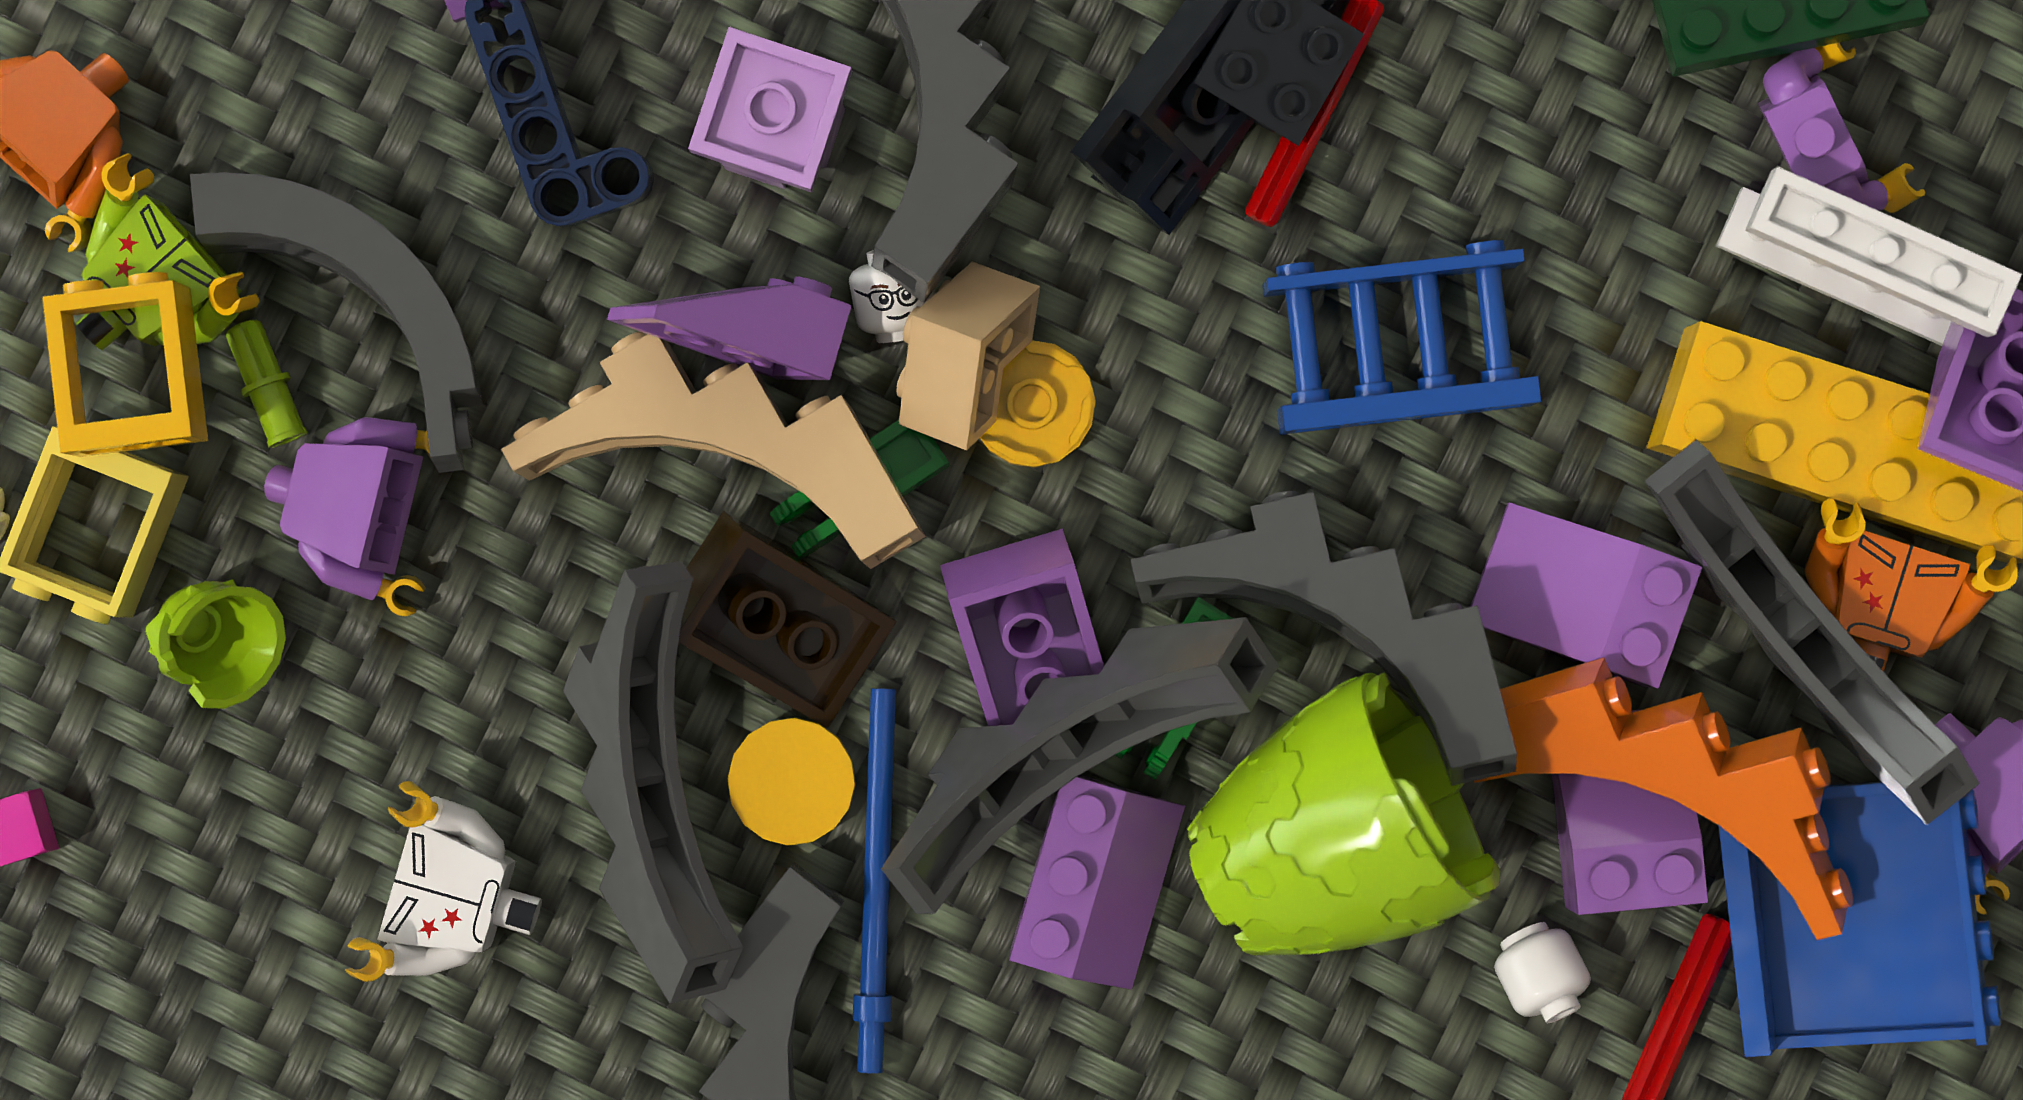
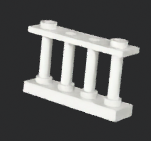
M1780 167L1771 170L1761 194L1745 187L1740 189L1716 244V247L1941 346L1951 322L1985 337L1996 335L2022 275Z

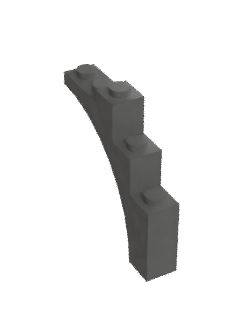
M882 0L903 41L916 86L919 136L915 163L902 200L874 246L872 267L893 278L907 292L923 303L1012 187L1018 163L1012 159V153L1001 141L989 134L983 133L978 136L974 133L975 129L1003 94L1010 67L1004 64L1001 54L990 44L980 39L971 41L966 38L995 0Z
M1694 440L1644 481L1684 542L1681 548L1691 563L1702 566L1700 577L1703 582L1747 623L1770 661L1814 702L1835 737L1926 825L1980 784L1958 746L1929 720L1888 678L1801 578L1756 520L1707 448L1698 440Z
M1296 491L1277 492L1266 497L1262 504L1250 506L1254 531L1243 533L1240 529L1220 530L1209 535L1205 539L1206 542L1180 547V545L1175 543L1160 544L1147 549L1142 557L1130 559L1135 584L1142 603L1186 597L1241 599L1290 611L1337 633L1372 658L1409 697L1435 739L1451 786L1516 771L1517 752L1478 605L1462 609V606L1457 603L1443 604L1427 610L1423 614L1424 618L1413 620L1395 548L1380 551L1378 547L1374 546L1361 547L1344 554L1342 560L1331 563L1313 492L1302 495Z
M681 561L624 570L599 642L578 647L563 690L566 698L597 745L581 791L615 844L599 890L670 1004L725 990L744 948L719 903L703 864L687 810L678 762L674 715L675 663L682 616L693 582L692 576Z
M1247 618L1129 629L1100 674L1043 679L1013 725L959 728L928 773L937 787L881 870L916 914H935L964 874L993 843L1040 802L1078 775L1120 751L1163 732L1209 718L1251 712L1279 664Z
M795 862L785 872L737 935L744 948L726 989L703 995L705 999L701 1003V1007L712 1018L728 1028H731L737 1022L746 1029L699 1092L708 1100H797L794 1091L792 1038L800 990L818 942L844 900Z

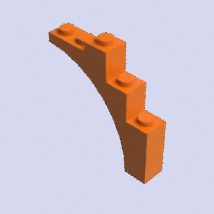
M1604 657L1500 689L1517 752L1516 771L1475 780L1474 783L1519 774H1579L1625 782L1673 799L1720 825L1759 857L1794 898L1816 940L1842 934L1847 908L1853 906V894L1844 870L1842 868L1834 870L1826 850L1829 849V837L1824 821L1819 814L1825 786L1830 785V773L1822 751L1818 747L1810 749L1802 728L1730 748V737L1726 723L1719 712H1710L1702 692L1631 713L1632 706L1628 689L1621 677L1612 676Z

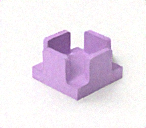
M728 27L688 150L693 154L722 163L724 168L730 172L785 189L786 185L813 192L820 168L826 169L844 116L843 99L853 72L852 68Z

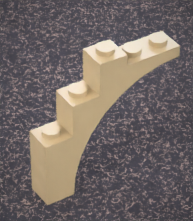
M640 331L619 340L611 349L613 355L600 362L612 383L606 388H603L602 385H595L581 391L569 401L570 409L550 421L547 417H542L525 424L514 433L516 441L501 449L512 470L529 481L573 460L621 448L674 446L719 453L761 468L805 494L832 519L860 560L870 569L926 537L852 407L842 395L832 401L829 396H823L809 402L796 412L795 416L798 421L788 425L761 376L748 362L740 367L736 363H732L715 370L703 380L705 387L696 392L670 344L666 340L649 334L646 335V333Z

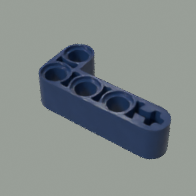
M467 0L464 9L466 23L530 204L536 215L548 224L570 227L632 207L645 200L652 190L654 182L653 169L647 159L638 152L624 147H616L583 158L581 157L526 2L524 0H498L504 6L512 7L513 10L512 13L504 17V24L509 37L516 41L524 37L526 41L525 45L505 46L499 29L483 20V17L492 13L490 2L494 0ZM493 46H505L493 54ZM517 59H527L531 61L535 68L536 76L534 83L530 89L523 93H511L504 83L505 69L511 62ZM537 120H549L556 128V144L546 154L535 155L526 145V131ZM628 159L635 163L639 170L640 178L638 185L632 192L619 196L608 187L606 175L609 167L614 162ZM559 180H569L578 190V204L573 212L565 216H557L547 205V192L552 184Z

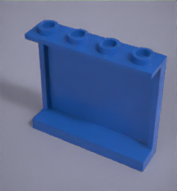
M1882 781L1825 786L1819 814L1824 821L1829 837V849L1826 852L1834 870L1842 868L1846 873L1852 889L1853 906L1847 908L1842 934L1816 940L1794 898L1763 861L1719 825L1745 1057L1771 1056L1776 1049L1961 1039H1976V1045H1987L1991 1035L1990 1026H2001V1010L1997 986L1985 987L1982 961L1994 960L1990 921H1978L1975 895L1986 894V879L1982 855L1970 856L1967 830L1979 828L1975 790H1971L1926 825Z

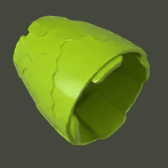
M1385 672L1379 675L1367 673L1340 683L1287 720L1237 765L1219 785L1220 788L1216 794L1198 812L1187 828L1190 842H1196L1190 849V865L1207 904L1222 925L1236 924L1240 927L1242 932L1236 934L1234 939L1243 952L1251 955L1318 954L1354 949L1417 934L1444 924L1445 920L1489 899L1491 890L1498 887L1500 880V868L1489 853L1484 854L1473 820L1459 790L1464 783L1451 786L1435 739L1422 718L1416 716L1407 702L1390 686Z

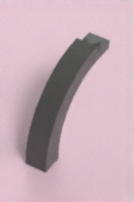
M228 172L190 174L195 234L208 255L255 252L297 258L342 276L362 289L387 312L410 343L419 369L424 396L430 458L438 473L464 470L462 450L473 448V437L468 410L458 411V408L483 405L478 375L467 341L444 293L427 268L410 249L382 224L364 212L321 190L293 181L258 174Z

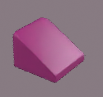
M42 788L28 790L0 799V867L59 849Z

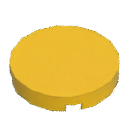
M1032 340L1003 368L996 422L980 437L981 441L991 453L1009 464L1036 468L1061 461L1080 446L1092 426L1096 400L1090 377L1072 354L1055 344Z
M797 717L770 721L748 734L733 755L727 778L731 804L743 824L762 839L784 845L813 842L832 831L849 810L856 786L852 759L841 739L822 724Z

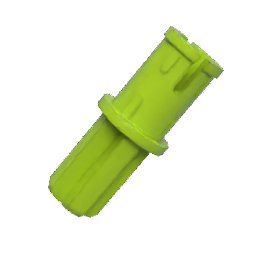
M256 319L234 325L226 332V338L246 385L240 391L243 397L250 396L266 435L268 447H278L304 437L308 434V431L303 426L286 382L291 380L289 372H281L262 323Z

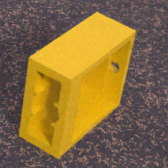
M146 272L128 276L129 286L104 289V283L100 280L75 281L63 285L64 294L42 297L60 453L86 457L208 441L192 299L189 287L173 280L169 281L168 273ZM159 305L172 412L86 423L73 315Z

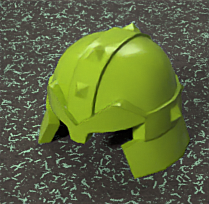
M233 579L225 582L204 581L182 588L172 594L162 604L158 615L145 629L150 643L148 652L154 655L159 662L161 674L179 683L192 685L188 691L202 708L225 709L251 698L268 683L280 664L286 641L283 615L273 599L255 588L238 587Z

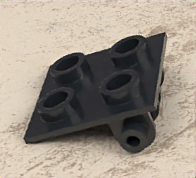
M1239 0L1192 82L1253 118L1252 121L1272 133L1276 132L1299 146L1364 33L1311 0Z

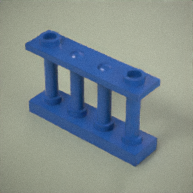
M1493 240L1466 245L1467 255L1323 272H1315L1314 262L1277 266V277L1267 278L1262 284L1263 296L1286 295L1297 392L1291 393L1292 405H1284L1277 409L1280 435L1520 408L1540 403L1541 395L1538 376L1520 378L1519 367H1512L1501 270L1514 269L1525 261L1523 249L1505 251L1504 240ZM1475 273L1487 371L1481 372L1482 383L1457 386L1456 375H1449L1438 277ZM1412 280L1423 378L1417 379L1418 390L1393 393L1392 382H1386L1374 285ZM1349 288L1360 385L1354 386L1355 397L1330 400L1329 389H1322L1311 292Z

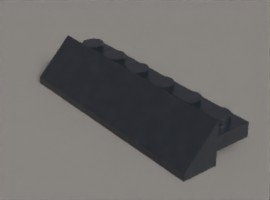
M1185 0L1070 151L1093 173L1091 176L1093 180L1168 235H1170L1255 123L1252 121L1253 118L1192 82L1239 0ZM1347 0L1311 1L1336 16Z

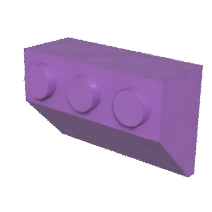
M1078 775L1057 790L1010 949L1009 961L1070 979L1132 989L1185 805L1083 775Z

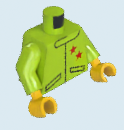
M129 153L107 162L101 173L102 182L106 190L99 206L85 253L88 264L81 274L83 280L103 281L104 289L129 286L128 276L133 274L168 273L169 281L173 280L190 288L197 344L216 340L237 318L239 312L257 307L259 297L257 294H252L240 298L239 294L242 290L237 286V283L241 278H244L243 272L227 275L163 202L146 194L138 200L139 195L137 192L150 186L154 181V174L151 170L146 168L131 177L127 169L128 161L131 159ZM159 305L88 313L76 322L77 327L84 336L102 351L127 329L140 342L152 346L160 344L164 346Z

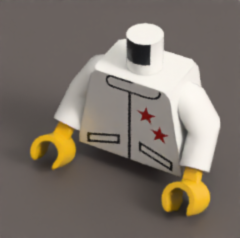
M411 781L402 782L398 787L406 794L416 796V801L408 811L402 812L397 811L393 807H388L389 813L399 823L410 828L377 940L387 942V944L382 948L379 944L360 937L352 939L348 944V947L352 949L369 950L370 959L365 967L357 970L352 968L345 969L349 975L366 982L378 979L383 973L386 975L425 976L468 964L474 958L476 952H483L491 947L497 926L531 935L542 903L541 898L508 889L515 868V860L505 855L504 841L475 809L437 796L430 798L415 783Z

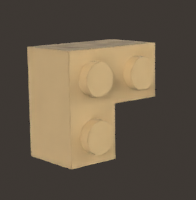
M971 262L952 280L944 281L938 292L924 305L915 307L909 314L903 331V340L908 344L906 365L899 376L896 390L897 396L902 398L899 425L967 451L996 422L1003 368L1032 341L1040 286Z

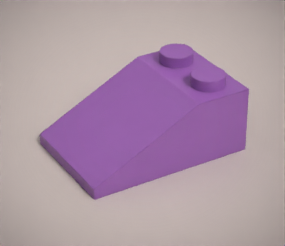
M795 277L794 282L791 283L770 278L767 286L742 287L611 307L607 320L726 362L736 363L738 366L748 362L758 373L778 380H830L852 305L831 298L832 287L812 279Z
M2015 289L1996 335L1985 337L1954 322L1950 323L1937 359L1918 449L2022 492L2023 291Z
M1509 502L1505 508L1470 607L1478 605L1483 628L1579 664L1604 657L1612 676H1619L1625 681L1642 687L1659 689L1702 566L1623 538Z
M1063 528L940 565L948 599L988 726L1013 725L1043 679L1100 674L1104 668Z
M1643 709L1631 710V713L1636 712V711H1640V710H1643ZM1552 774L1565 908L1578 915L1708 903L1702 837L1695 811L1673 799L1625 782L1579 774Z

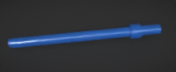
M871 688L861 980L860 993L854 994L853 1021L859 1022L857 1072L860 1073L883 1072L884 1023L891 1021L892 995L886 994L889 879L881 868L890 856L896 689Z

